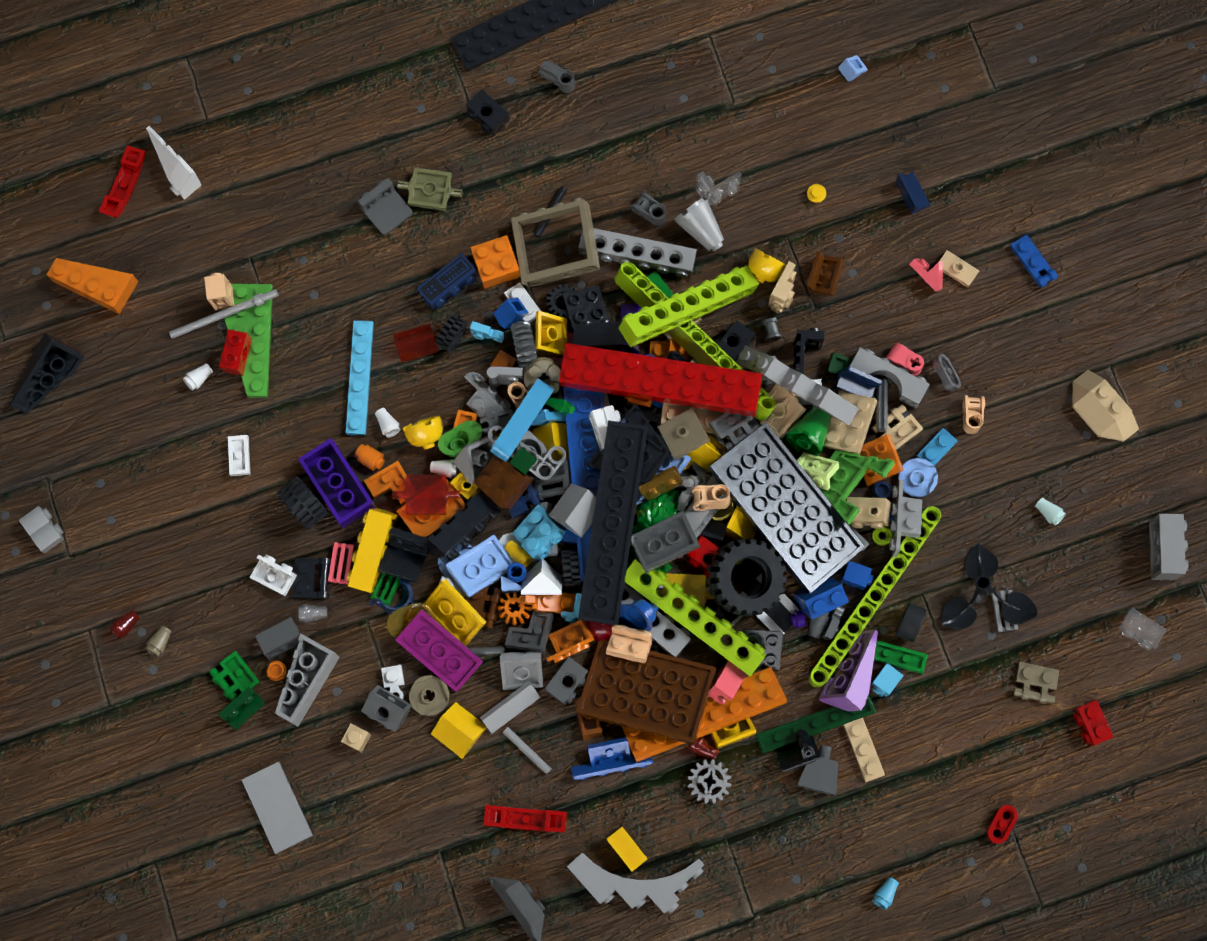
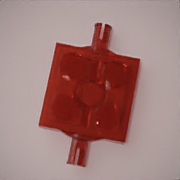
M446 474L406 475L404 491H392V499L405 500L406 515H446L448 498L460 499V490L448 491Z

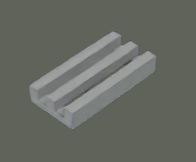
M1012 590L997 593L1006 601L1005 595L1008 596ZM991 593L997 632L1018 630V625L1012 624L1010 626V623L1005 619V627H1002L998 599Z

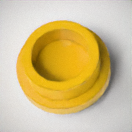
M813 184L808 188L807 197L811 202L820 203L826 197V189L820 184Z

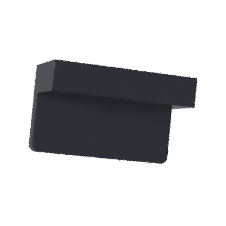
M710 520L697 538L703 535L709 541L722 545L728 525Z

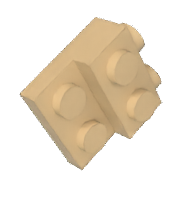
M790 261L771 293L768 305L772 311L781 314L785 307L789 308L795 294L792 290L797 273L794 271L796 264Z

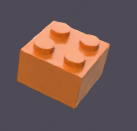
M507 235L470 247L484 289L520 277V270Z

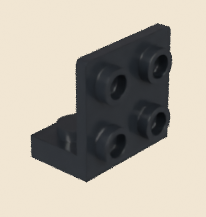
M392 527L389 532V545L378 571L415 583L429 552L427 538Z

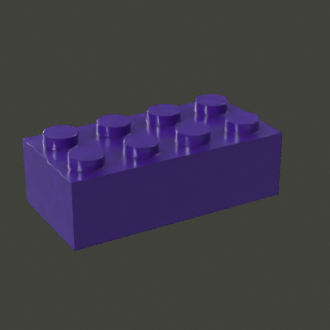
M332 438L298 458L342 528L365 515V512H369V509L376 508Z

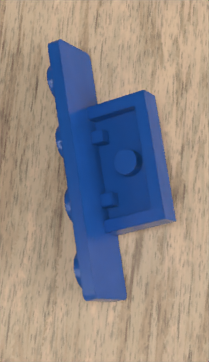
M625 737L587 745L591 763L571 767L573 780H585L591 776H604L616 771L624 772L630 768H644L653 764V759L649 757L636 763L634 756L630 754L628 739Z

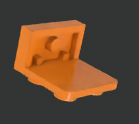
M579 620L549 634L556 654L546 658L547 662L554 660L556 663L590 647L589 642L595 639L586 621Z

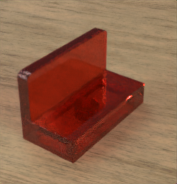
M430 323L393 334L401 362L438 352Z

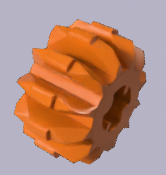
M514 591L511 598L509 593H506L505 595L508 600L506 601L501 598L500 602L504 606H498L499 611H504L499 615L500 618L506 617V624L512 619L513 626H516V620L518 619L521 624H524L522 617L529 619L530 615L526 612L532 611V607L526 606L527 604H521V596L525 595H520L517 598V592ZM516 604H517V605H518V608H519V611H514V612L512 613V610H511L510 607H511V606L515 607Z

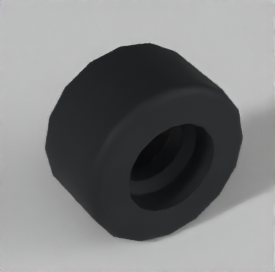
M909 602L899 622L896 636L914 642L925 619L927 609Z

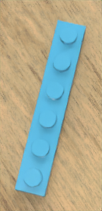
M373 321L353 322L346 435L366 436Z

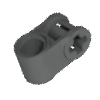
M641 191L638 200L630 205L631 210L655 226L663 225L666 222L665 206L653 199L648 193ZM656 212L662 213V216L655 217L653 216V214Z

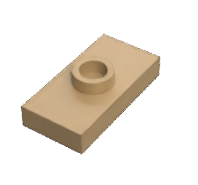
M948 250L940 259V261H943V272L967 288L979 273L978 269Z

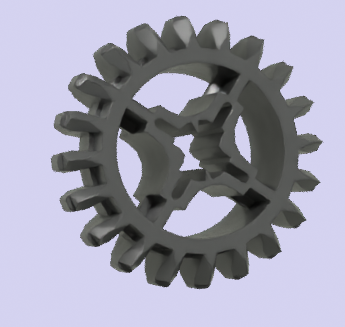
M518 321L511 325V332L518 366L523 368L524 372L526 366L528 367L537 358L530 323L528 321Z

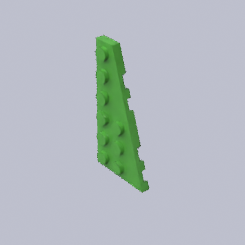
M231 284L234 305L252 299L256 294H264L273 290L272 284ZM272 299L265 301L263 305H255L224 318L227 329L248 333L253 339L244 375L241 376L248 398H268Z

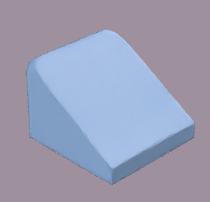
M857 55L845 59L838 67L848 82L868 70Z
M501 576V590L503 594L513 593L514 591L521 593V585Z

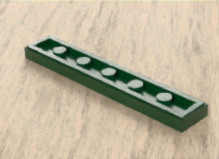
M868 694L865 706L860 711L848 712L833 706L755 734L760 750L764 754L797 742L796 732L799 729L806 730L810 737L875 714L876 711Z

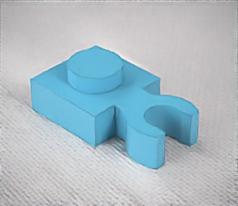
M472 321L470 331L475 338L484 340V338L493 339L502 343L504 332L493 330L489 326Z

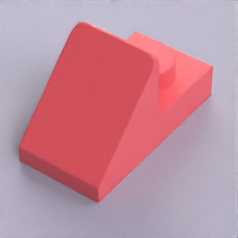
M917 258L909 264L935 292L942 289L943 261H939L931 270L928 269L930 265L924 259L920 260Z

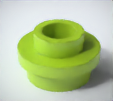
M883 526L881 529L875 528L872 538L876 544L884 546L890 543L892 532L886 526ZM879 533H884L886 538L880 539Z

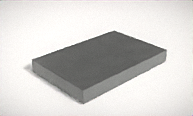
M684 511L631 536V543L645 573L700 547Z

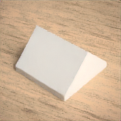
M542 559L522 580L521 595H562L563 577Z

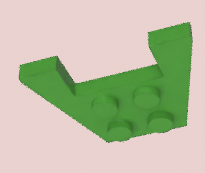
M836 450L830 459L839 462V469L829 479V490H820L845 522L850 525L860 510L858 507L847 502V497L868 470L885 478L895 465L893 460L887 458L886 460L878 459L875 456L865 457L857 453Z

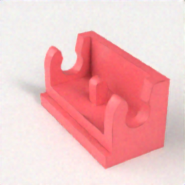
M728 660L714 679L709 697L720 704H725V699L731 701L746 673Z

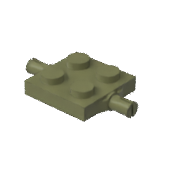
M415 167L410 182L398 180L397 183L398 189H407L409 191L408 206L446 211L450 196L462 197L463 189L451 188L452 173Z

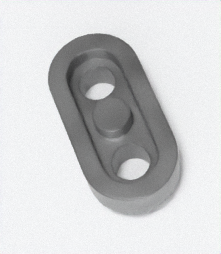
M944 354L933 359V368L941 378L943 387L951 392L959 389L961 381L948 357Z

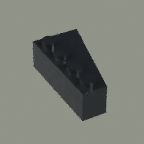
M482 490L466 503L464 511L458 510L453 515L449 525L444 523L439 527L436 536L432 534L427 538L429 550L445 564L456 559L460 554L459 551L463 547L467 548L473 542L472 538L477 533L481 534L486 529V524L491 519L495 520L500 515L501 508Z

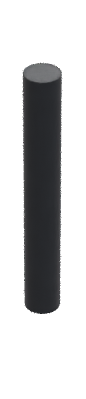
M564 186L559 188L548 208L561 202L567 188ZM550 219L540 221L534 232L536 237H541Z

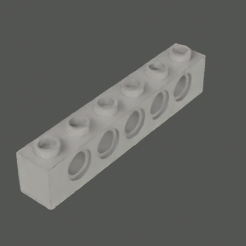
M593 228L596 244L602 243L605 245L601 249L597 248L598 258L604 262L616 261L621 265L624 262H630L643 270L655 269L662 274L670 272L682 278L692 276L697 249ZM582 230V235L579 243V254H582L583 257L588 258L584 233ZM615 247H621L623 248V251L615 252L613 249ZM638 250L642 254L640 256H634L632 252ZM657 254L661 258L659 260H653L651 256ZM672 258H677L680 262L678 264H672L670 260Z
M626 582L624 583L623 591L628 593L629 598L622 601L621 604H632L640 599L645 600L642 594L630 588ZM657 610L656 618L659 620V625L652 627L651 631L647 632L652 634V641L668 655L678 657L690 643V634L682 627L680 629L673 624L675 621L669 615L665 614L663 616ZM671 630L675 637L667 640L664 638L663 633Z

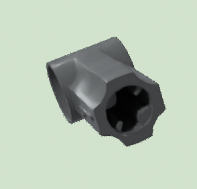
M549 60L543 62L538 72L540 76L558 86L564 93H570L575 89L573 72L568 69H562ZM564 80H570L568 83H563Z

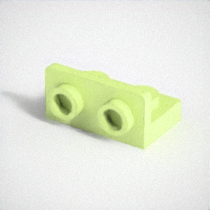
M805 452L797 460L818 488L829 490V479L839 469L838 461Z

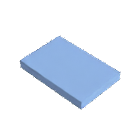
M492 535L446 564L445 568L468 599L500 579L501 576H505L507 568L514 561L496 536Z

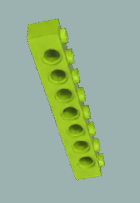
M747 266L740 269L736 267L726 275L720 274L714 280H706L695 288L692 286L682 294L676 293L668 300H659L649 308L646 306L635 314L629 313L625 315L618 329L630 347H633L753 294L759 283Z
M637 558L633 561L626 571L625 582L747 675L751 676L766 657L763 647L757 643L753 645L748 641L747 635L741 631L737 633L733 630L730 622L717 618L714 610L708 606L704 608L699 604L700 600L692 594L688 596L683 592L684 588L676 582L672 584L667 580L668 576L662 571L652 570L647 574L651 576V583H644L642 576L645 571L640 560ZM659 586L667 588L666 596L659 594ZM675 598L683 600L684 605L682 608L675 606ZM691 610H696L699 612V620H693L691 618ZM708 622L715 624V632L707 630L706 624ZM723 635H730L732 644H725L722 640ZM739 648H747L748 656H741L738 651Z

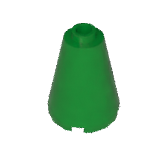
M813 405L787 432L786 441L798 452L802 449L806 453L819 456L824 447L832 416Z

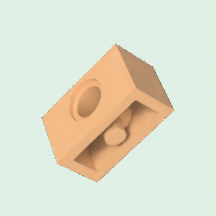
M212 273L210 276L204 277L207 300L216 311L234 306L233 288L224 274Z

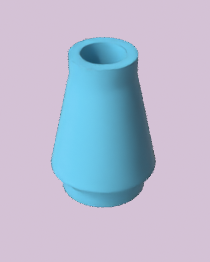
M888 877L885 883L873 894L872 902L878 907L887 910L888 906L892 905L899 882Z

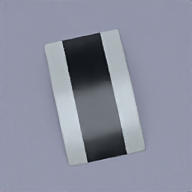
M762 573L740 594L741 596H752L759 590L762 583ZM780 594L779 598L781 600L778 604H773L771 610L768 612L764 611L756 616L770 631H782L784 634L792 626L790 615L794 613V610H800L785 594Z

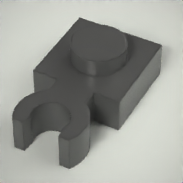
M512 409L493 413V419L481 418L480 424L487 423L489 425L488 428L482 429V433L488 434L493 426L505 428L513 416Z
M840 606L832 610L830 619L820 636L821 638L830 640L837 636L840 629L838 627L839 619L845 608Z

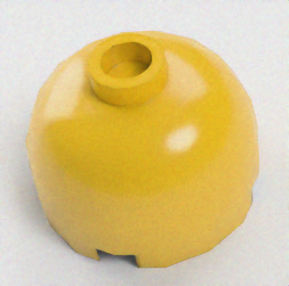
M756 248L751 253L748 264L756 280L761 283L779 280L786 267L784 263L764 254V252Z
M440 416L429 417L417 421L413 426L411 423L402 428L407 441L416 447L423 446L424 450L434 447V442L438 441L443 433Z

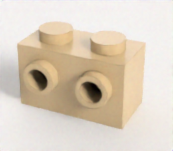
M847 497V502L858 507L860 510L852 521L851 527L863 528V525H871V528L881 529L883 526H889L891 502L886 498Z

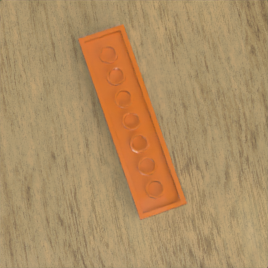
M772 667L745 677L731 701L725 699V704H720L713 698L708 697L697 738L787 703V698ZM622 726L636 763L685 744L684 742Z

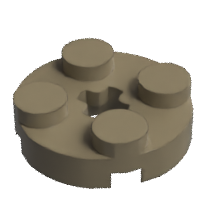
M536 358L524 369V384L528 391H530L538 377L545 373L548 377L541 381L554 389L552 394H555L559 391L560 387L559 377L561 368L551 358Z
M431 675L420 677L413 683L409 692L410 704L415 711L423 716H436L442 713L449 704V689L446 683L438 677ZM430 690L431 693H435L432 701L424 699V696L427 695L426 691Z

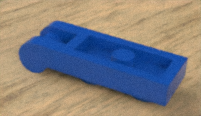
M1027 234L1010 245L1012 251L1040 288L1046 286L1048 281H1054L1058 278L1056 271L1049 266ZM1044 271L1045 275L1041 276L1039 272Z

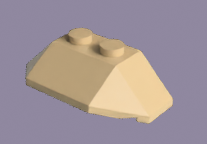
M1087 370L1072 382V407L1097 437L1124 442L1139 430L1130 407L1104 378Z

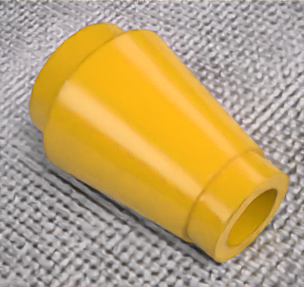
M513 540L506 544L504 549L514 563H521L525 568L531 564L533 558L522 546Z

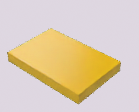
M444 579L422 605L432 618L465 646L468 645L486 623L447 579Z

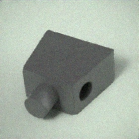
M820 745L819 753L821 759L804 765L796 785L797 787L831 796L836 795L838 761L830 760L831 747Z

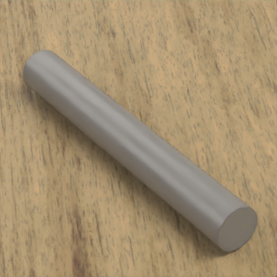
M509 727L503 731V734L546 775L551 771L552 768Z

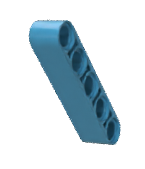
M537 379L489 452L507 462L554 389L540 379Z

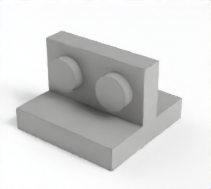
M541 652L501 653L500 666L503 690L518 689L528 681L534 688L543 687Z

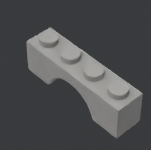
M860 348L850 367L868 375H882L892 379L898 387L899 400L917 409L930 385L926 383L927 381L924 378L909 374L907 369L892 365L890 360L875 356V353L867 348Z

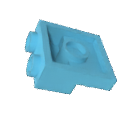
M537 505L512 534L520 541L521 546L533 559L541 561L548 556L549 550L561 541L566 531L557 521L549 517V513L541 505Z

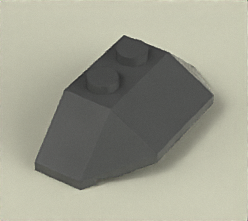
M489 877L488 881L531 940L541 941L545 917L543 910L545 907L539 899L534 900L530 894L533 891L526 882L522 884L519 880Z

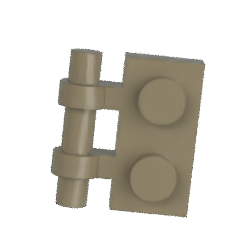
M1018 662L1015 682L1021 683L1023 686L1022 689L1014 688L1013 695L1019 696L1024 700L1029 698L1038 700L1039 703L1046 704V702L1054 704L1055 696L1048 695V689L1054 691L1057 689L1059 670ZM1030 686L1040 687V693L1030 691Z

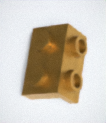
M672 466L656 474L650 482L641 484L639 490L641 495L647 500H651L683 484V480L677 467Z

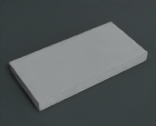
M280 762L242 779L275 854L313 836Z

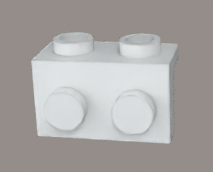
M267 554L264 557L258 555L257 559H259V562L250 578L286 596L297 576L291 572L293 568L284 563L281 566L276 564V559Z

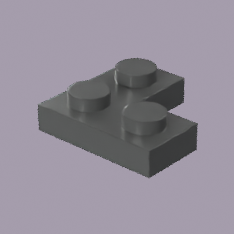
M533 611L528 629L509 627L505 641L506 648L544 653L554 618L553 614Z

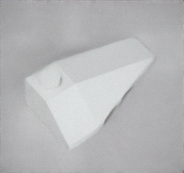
M148 126L146 129L166 176L172 185L170 189L176 196L180 195L185 200L201 186V183L192 168L169 145L166 146L164 140Z

